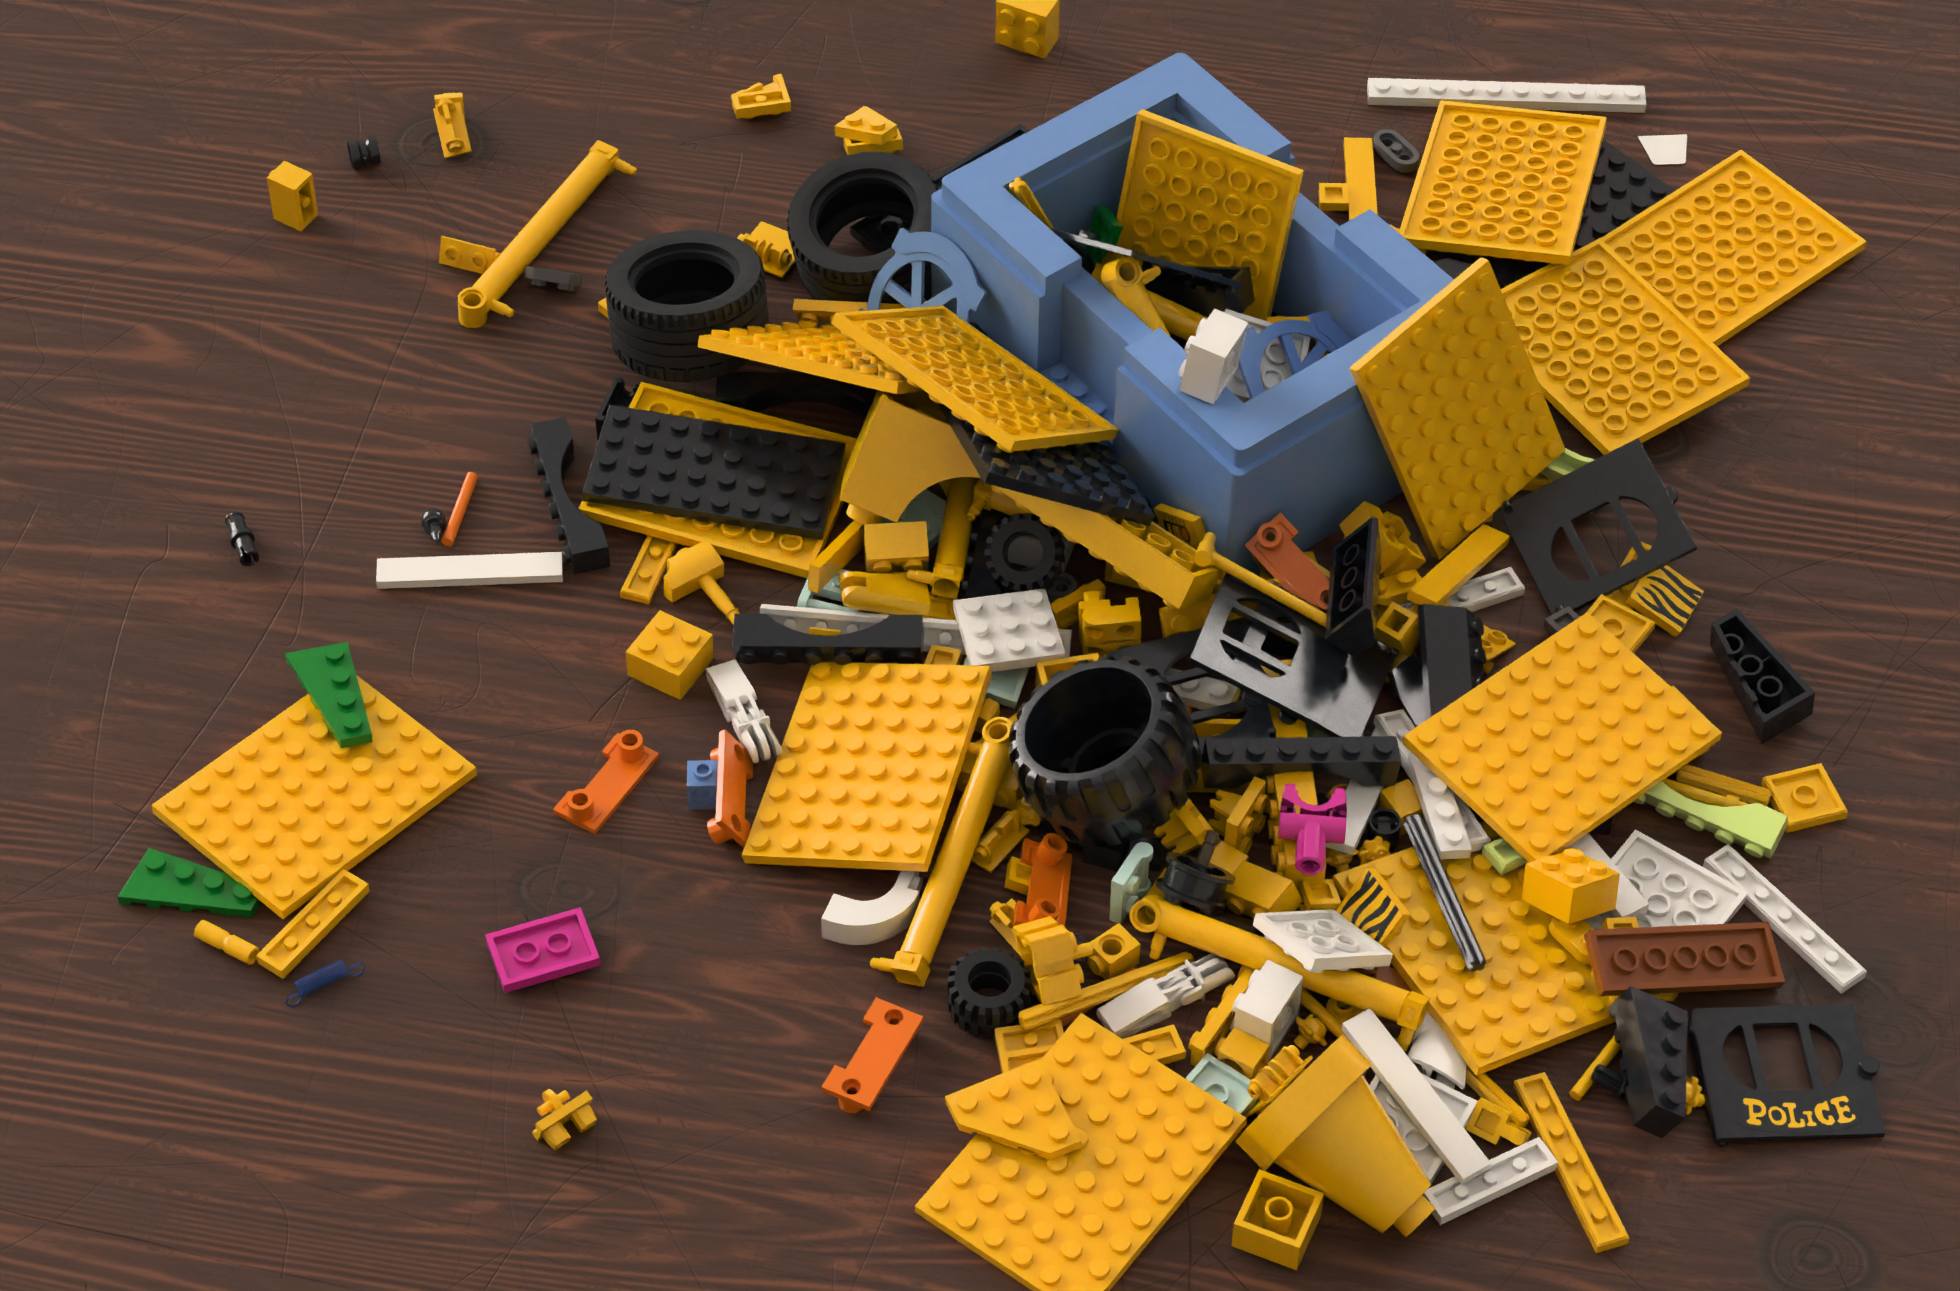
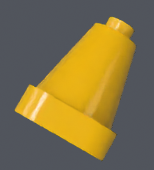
M1342 1034L1244 1130L1236 1140V1143L1263 1171H1266L1275 1163L1313 1189L1323 1192L1324 1196L1377 1231L1384 1233L1393 1224L1407 1237L1435 1210V1207L1422 1195L1432 1184L1364 1078L1363 1074L1372 1064Z

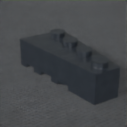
M1157 266L1161 270L1160 275L1145 285L1147 290L1207 318L1214 308L1222 312L1228 309L1242 313L1255 301L1250 267L1187 266L1240 282L1242 289L1238 288L1235 295L1227 293L1228 285L1161 266Z
M1738 609L1712 622L1710 646L1761 744L1813 714L1815 692Z
M1630 986L1608 1008L1610 1017L1616 1020L1617 1028L1613 1032L1615 1041L1621 1044L1623 1053L1620 1065L1622 1072H1625L1628 1077L1629 1085L1625 1089L1633 1126L1663 1138L1685 1119L1688 1011Z

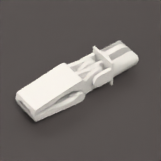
M734 659L706 668L707 681L727 722H732L740 744L746 748L753 763L759 762L758 754L763 761L769 760L771 758L770 748L775 757L781 755L783 750L770 727L769 716H766L762 709H758L755 702L757 700L755 690L737 661Z
M1212 953L1193 963L1185 959L1184 965L1169 972L1166 976L1156 980L1151 977L1097 1009L1096 1015L1106 1029L1124 1039L1171 1017V1012L1182 1005H1188L1198 999H1201L1202 1002L1205 1001V993L1234 979L1235 974L1228 967L1224 958Z

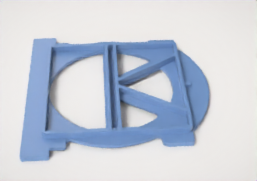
M900 228L892 244L895 255L888 260L876 276L870 291L867 310L859 309V311L880 310L881 300L885 292L906 308L942 306L950 300L957 298L956 315L968 323L972 310L975 312L979 310L987 295V291L979 283L971 260L953 240L934 232L910 233L905 228ZM925 261H928L945 271L952 282V286L924 303ZM908 263L912 264L911 294L892 280L893 275Z
M1328 310L1308 315L1309 322L1302 320L1276 322L1266 327L1259 334L1256 333L1254 327L1247 328L1238 366L1250 399L1265 391L1260 376V363L1264 350L1275 338L1278 337L1291 375L1318 361L1326 350L1332 353L1352 341L1350 336L1338 324L1332 321ZM1291 334H1302L1316 340V345L1302 363Z

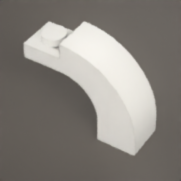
M901 871L893 888L878 899L859 901L833 894L821 918L822 938L848 945H868L885 941L902 932L911 924L920 902L923 878L919 877V871Z

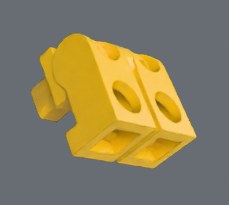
M1086 591L1083 593V601L1079 602V644L1082 645L1083 655L1098 653L1099 657L1107 656L1106 653L1141 644V615L1138 597L1126 598V605L1111 606L1110 599L1103 600L1102 591Z

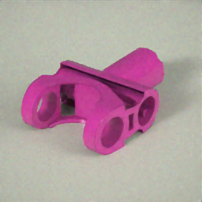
M1295 784L1285 785L1280 809L1278 839L1296 840L1295 868L1302 874L1316 875L1324 870L1326 843H1345L1347 802L1345 789L1335 788L1331 799L1327 803L1310 805L1302 801L1298 796ZM1294 804L1301 807L1300 814H1296ZM1333 808V810L1330 811L1329 816H1326L1327 809Z

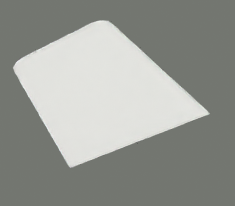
M1687 134L1638 136L1653 164L1668 165L1684 164L1686 162Z

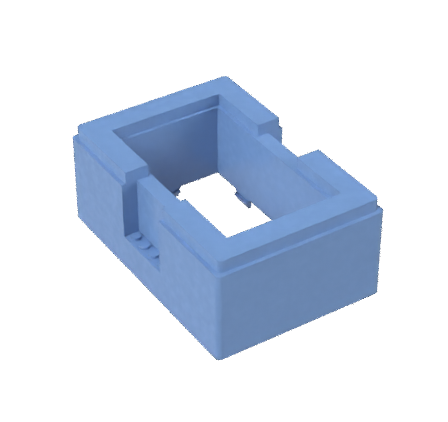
M1176 53L942 178V189L934 192L931 196V232L944 235L961 247L971 260L979 283L987 291V295L977 312L972 310L969 322L978 324L994 342L1119 429L1114 440H1107L1110 444L1109 446L1114 454L1119 457L1120 463H1123L1124 469L1128 471L1129 477L1137 485L1140 494L1150 502L1153 513V508L1163 503L1200 516L1205 533L1212 532L1216 535L1215 551L1260 576V569L1252 558V554L1244 545L1257 534L1261 525L1270 522L1280 512L1299 531V534L1292 541L1303 552L1340 530L1339 524L1362 502L1366 501L1378 507L1403 492L1349 368L1454 279L1371 209L1339 226L1299 192L1272 310L1278 316L1301 317L1328 310L1332 321L1338 324L1350 336L1352 341L1332 353L1326 350L1325 353L1329 354L1245 403L1226 386L1214 405L1179 391L1182 378L1178 376L1183 361L1188 356V354L1184 353V349L1161 328L1154 331L1150 329L1082 267V257L1063 241L1064 238L1057 236L1017 200L1009 189V184L1014 182L1015 178L1020 177L1029 186L1054 229L1078 236L1080 230L1089 232L1096 205L1107 206L1117 217L1137 113L1142 109L1288 165H1295V156L1290 153L1291 142L1187 54ZM1075 242V243L1079 244L1080 246H1082L1083 248H1085V244H1081V243ZM931 263V298L952 286V282L944 270ZM957 298L942 305L957 314Z

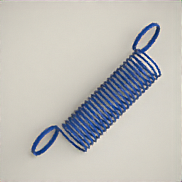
M340 959L306 977L304 976V978L302 977V979L300 978V980L298 979V981L296 980V982L294 981L295 987L297 985L299 993L289 996L286 1000V1005L289 1007L297 1005L303 997L301 993L303 994V992L305 993V991L307 992V990L309 991L313 987L317 990L349 974L353 977L362 974L365 970V964L362 962L354 964L350 967L348 974ZM356 965H364L360 973L355 975L350 973L351 969ZM300 995V999L295 1004H287L291 997Z

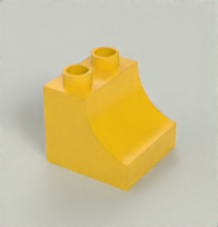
M877 390L843 472L840 500L849 503L846 514L862 524H881L883 518L898 522L907 505L926 488L947 479L981 477L938 403L929 398V393L919 391L893 394Z

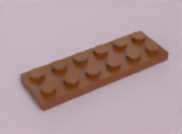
M1769 922L1592 929L1584 934L1599 996H1619L1630 986L1648 994L1780 988L1785 983Z

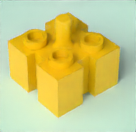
M1366 501L1362 502L1339 524L1345 535L1344 538H1346L1372 516L1378 519L1381 542V579L1414 568L1417 570L1426 562L1417 544L1409 538L1411 533L1403 519L1388 511L1382 513L1380 508Z
M1051 916L1013 926L1017 950L1024 961V967H1028L1030 970V978L1032 979L1031 994L1036 995L1037 999L1044 1006L1082 995L1080 984L1084 983L1083 971L1079 964H1074L1073 960L1092 955L1093 948L1091 943L1087 942L1077 945L1073 932H1069L1063 924L1058 925V922Z

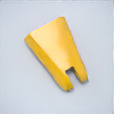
M849 571L842 573L839 577L843 605L851 609L888 615H922L924 618H927L931 602L928 585L907 579V572L867 573Z

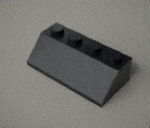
M1374 516L1332 548L1325 640L1353 657L1363 650L1369 649L1376 640L1381 542L1378 519Z
M1429 604L1418 605L1425 721L1486 680L1483 664L1486 663V655L1482 648L1481 636L1484 634V626L1481 619L1467 608Z

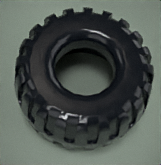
M1103 656L1093 662L1088 660L1075 663L1073 668L1064 672L1060 670L1053 674L1050 681L1044 685L1040 684L1031 692L1032 698L1029 702L1022 703L1016 714L1018 721L1014 722L1010 728L1009 740L1011 743L1008 745V755L1025 800L1052 832L1058 833L1061 838L1074 844L1080 841L1087 847H1099L1101 842H1106L1109 846H1117L1124 843V838L1133 836L1137 840L1148 835L1146 830L1155 824H1158L1159 827L1163 826L1170 820L1169 813L1174 808L1180 810L1188 800L1186 791H1192L1198 781L1197 770L1201 768L1202 757L1199 740L1185 703L1169 681L1154 667L1146 663L1140 664L1138 660L1130 657H1122L1119 661H1116L1112 656ZM1125 746L1131 747L1115 761L1086 772L1092 763L1105 753Z

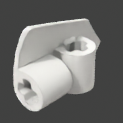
M1426 1012L1423 1024L1415 1031L1412 1047L1407 1056L1420 1073L1430 1077L1434 1070L1451 1080L1459 1088L1464 1089L1467 1063L1435 1020Z

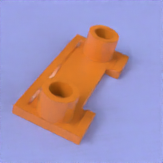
M1280 512L1270 522L1261 525L1257 534L1244 546L1274 578L1280 581L1284 589L1327 612L1328 604L1324 602V598L1329 595L1330 580L1324 576L1292 541L1299 534V531ZM1273 533L1275 539L1268 541L1266 539L1267 534Z
M626 730L620 734L617 733L602 750V756L609 759L585 789L568 791L554 807L553 814L596 835L659 759L658 752L643 745V737L638 731Z
M723 730L719 732V747L713 749L710 754L711 760H718L716 817L708 821L707 829L711 839L716 844L734 839L744 848L751 831V823L745 819L746 780L753 778V761L746 748L730 733Z
M1046 834L1040 843L1027 838L1023 841L1020 862L1031 866L1027 904L1020 900L1015 904L1014 926L1051 916L1058 922V925L1063 924L1065 927L1072 854L1066 853L1067 843L1057 834Z
M876 997L863 1018V1024L871 1025L870 1030L846 1069L834 1065L823 1083L821 1091L838 1098L839 1107L846 1113H857L862 1109L870 1111L923 1023L924 1016Z

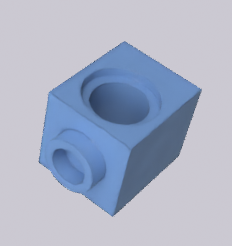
M718 760L687 761L688 810L716 809Z

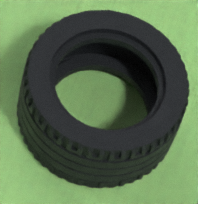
M859 152L845 155L826 163L804 181L796 191L788 208L787 230L802 283L813 299L868 302L876 276L888 260L895 255V250L891 247L875 255L853 257L837 253L830 249L829 245L835 235L846 225L857 219L872 215H890L901 218L911 224L908 230L910 233L931 232V196L934 192L938 191V187L929 173L924 171L915 162L899 155L886 152ZM925 261L924 299L931 295V262ZM908 263L893 275L892 280L910 294L912 264ZM887 292L884 293L881 303L901 304Z
M684 230L648 237L621 252L611 263L605 276L606 303L614 352L623 364L634 372L648 378L667 382H694L727 375L744 367L752 360L698 348L699 335L711 334L712 330L729 331L730 328L747 330V326L765 328V324H769L764 268L760 257L740 239L723 233L704 230Z

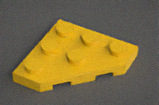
M1040 1059L945 1096L946 1105L959 1131L969 1134L976 1132L991 1137L993 1142L1018 1149L1022 1147L1037 1152V1156L1048 1160L1082 1148V1141Z

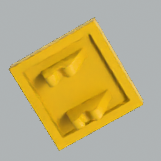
M1255 776L1243 795L1217 790L1216 798L1221 801L1216 799L1210 800V807L1215 810L1214 818L1217 820L1210 819L1209 825L1214 831L1225 837L1224 842L1246 855L1251 848L1252 837L1255 832L1259 834L1262 831L1267 818L1266 815H1263L1268 802V796L1265 795L1266 781Z
M1188 798L1180 810L1173 809L1169 814L1170 820L1163 826H1158L1154 834L1157 837L1166 834L1161 839V843L1167 850L1176 847L1172 852L1187 854L1202 846V843L1205 842L1204 838L1207 830H1214ZM1218 838V841H1217V844H1215V847L1221 842V839H1220V838Z

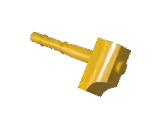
M704 540L690 548L685 547L679 550L675 556L667 559V574L664 575V596L671 603L702 588L717 608L725 615L726 619H729L733 625L734 614H740L738 608H735L730 598L716 582V580L724 576V562L709 542Z

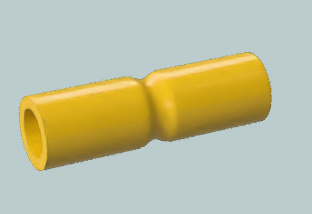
M201 920L194 930L195 938L219 950H223L226 954L248 965H252L256 961V955L260 952L259 947L235 935H230L228 931L206 920Z

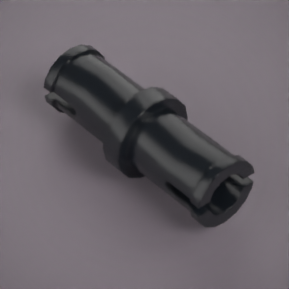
M231 512L230 515L233 523L228 515L225 518V524L230 532V544L236 549L239 561L243 566H253L254 563L251 555L256 563L259 560V554L254 546V534L248 529L245 517L241 512Z

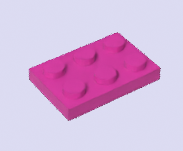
M581 907L485 934L486 943L504 993L601 966L599 954Z

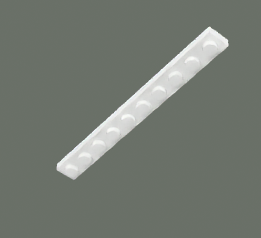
M1368 78L1367 83L1368 105L1438 107L1440 101L1531 110L1645 113L1647 105L1645 86L1391 78Z
M761 604L760 614H767L776 622L792 630L809 634L810 627L842 630L841 635L864 630L890 616L888 614ZM923 617V651L929 652L931 645L934 644L960 649L963 655H967L957 620ZM1058 629L1066 652V658L1070 657L1072 630Z

